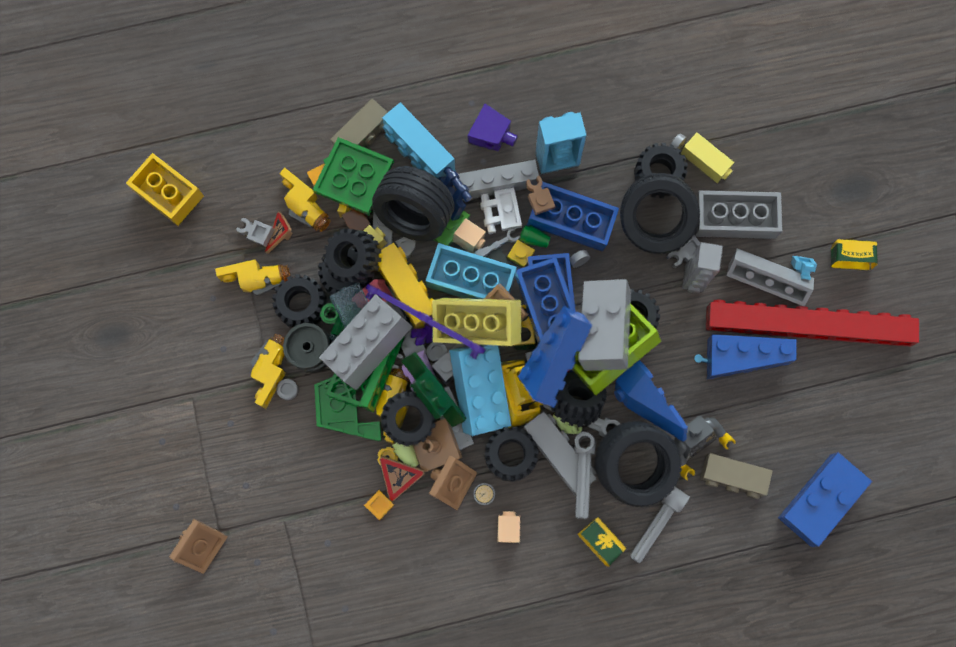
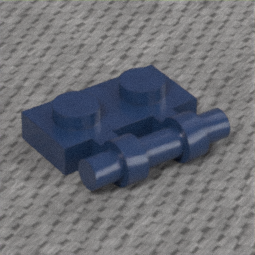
M447 167L444 169L447 177L443 176L438 179L452 194L454 212L451 220L454 221L459 219L466 207L462 199L465 202H469L472 196L469 193L468 187L459 180L460 176L457 172Z

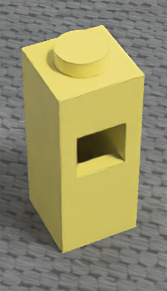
M698 133L689 140L681 152L682 155H685L690 162L716 183L722 178L726 180L733 172L731 167L734 162Z

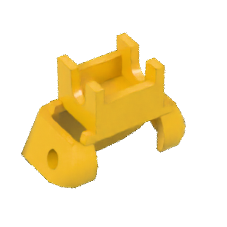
M524 360L501 362L511 426L508 428L528 424L540 415V406L543 405V403L535 402L529 406L530 410L521 412V405L534 402L518 377L521 369L526 365Z

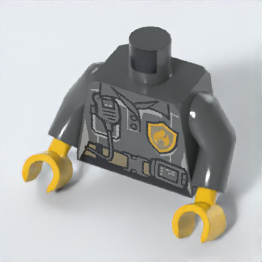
M701 415L687 424V438L685 441L682 442L676 437L674 439L682 460L680 476L688 480V472L693 476L695 475V471L686 465L687 461L715 441L717 437L722 446L727 450L729 449L727 447L729 441H732L734 444L736 443L715 418L703 419Z

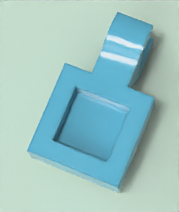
M792 256L791 264L797 272L801 273V279L811 280L810 272H815L817 266L814 259Z

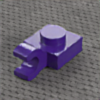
M425 323L424 328L411 331V338L417 337L415 340L416 346L423 345L425 341L426 343L433 342V326Z

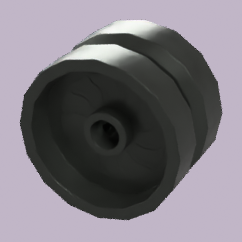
M298 324L290 329L285 336L283 343L284 355L291 364L301 370L311 373L318 372L327 367L319 357L332 344L333 340L328 333L315 324Z

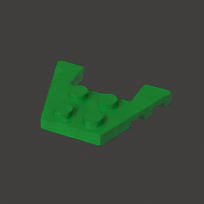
M332 377L314 384L317 427L370 440L382 441L380 421L358 423V408L356 405L325 394ZM344 383L337 384L333 392L340 394L346 391ZM354 391L351 394L353 399L357 400V393Z

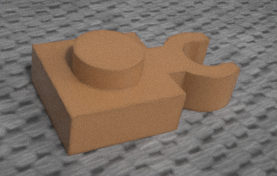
M540 176L536 177L537 185H532L529 179L526 181L527 189L532 191L528 195V199L535 215L555 208L549 189L541 188L542 179Z

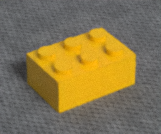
M153 153L126 182L137 195L177 226L204 197L195 185Z

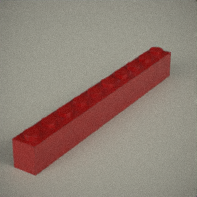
M713 300L707 306L706 312L707 331L908 347L919 343V318H911V315L901 314L896 317L891 316L890 313L871 315L868 311L849 313V310L845 309L833 312L829 311L828 308L808 310L806 306H797L794 309L787 308V305L781 304L769 307L765 303L746 305V302L736 301L731 304L725 303V300Z

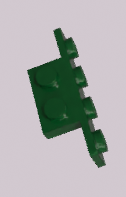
M416 352L401 361L415 379L410 384V387L435 419L443 415L451 427L461 424L466 420L465 415Z

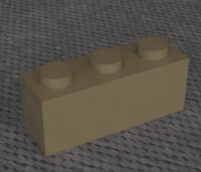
M371 99L330 139L332 145L334 146L338 137L362 147L372 144L376 136L381 131H385L383 129L382 117L388 112L374 99Z
M709 453L705 456L700 480L706 481L705 485L718 488V485L725 486L729 492L739 493V491L747 493L748 497L760 499V496L763 497L768 494L772 470Z

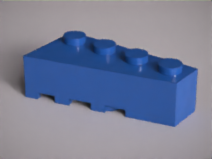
M563 306L548 331L545 332L537 348L532 352L530 359L521 369L518 377L534 401L555 407L558 401L555 399L558 390H563L566 383L563 379L568 369L572 370L575 364L576 351H581L592 327V324L584 314Z
M712 334L707 339V380L789 365L796 361V339Z

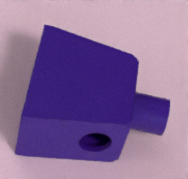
M484 103L468 134V143L499 151L503 142L513 147L518 136L509 132L511 121Z

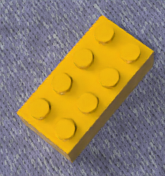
M394 243L381 250L382 253L379 254V258L382 259L377 264L379 266L378 270L391 288L396 299L433 318L432 300L434 299L428 298V290L422 280L420 282L417 281V272L413 265H407L408 261L401 247L397 248ZM404 310L415 329L425 327L426 322Z

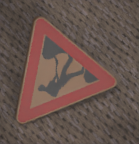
M278 212L273 225L275 230L266 246L265 253H270L283 239L289 240L292 235L291 227L281 212Z
M384 456L380 458L390 501L397 499L424 475V470Z

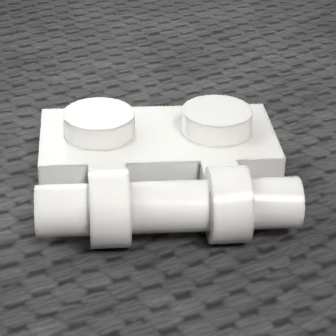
M514 188L494 191L495 199L489 200L488 194L481 195L482 202L480 206L481 210H484V225L487 227L488 234L496 233L495 225L501 224L502 231L511 228H522ZM497 207L499 216L493 217L491 208Z

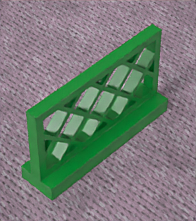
M405 336L374 369L370 379L360 385L358 389L361 388L363 391L360 401L354 400L351 394L356 390L354 388L349 389L348 384L339 378L336 373H334L325 394L374 413ZM343 382L346 391L340 394L334 393L335 386Z

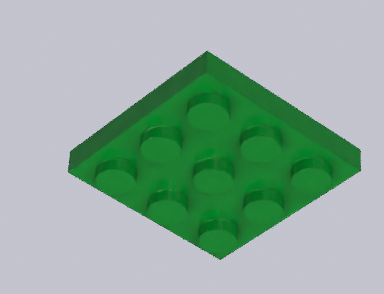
M338 137L315 183L313 192L369 215L373 208V195L384 175L391 170L394 160Z

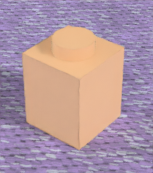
M465 219L455 231L453 242L474 254L477 249L479 250L484 246L486 231Z
M503 512V516L498 515V542H520V516H515L516 512Z

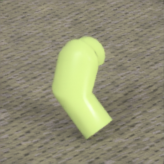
M553 415L560 430L567 434L581 433L582 427H577L575 424L570 426L568 422L563 423L560 417L557 418Z

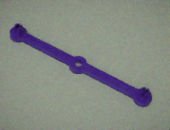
M367 284L365 288L368 290L366 298L369 300L376 294L423 322L453 337L471 348L472 352L469 356L473 359H477L480 353L484 354L486 350L484 347L438 323L431 316L417 311L379 288Z

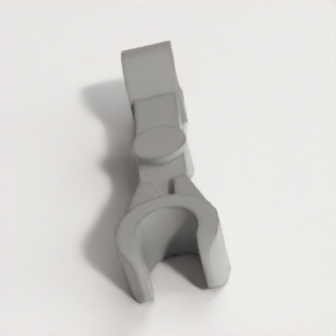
M511 228L508 230L505 238L494 242L489 247L477 250L474 254L486 257L491 251L497 250L507 242L516 243L520 236L511 238L510 234L515 232V228Z

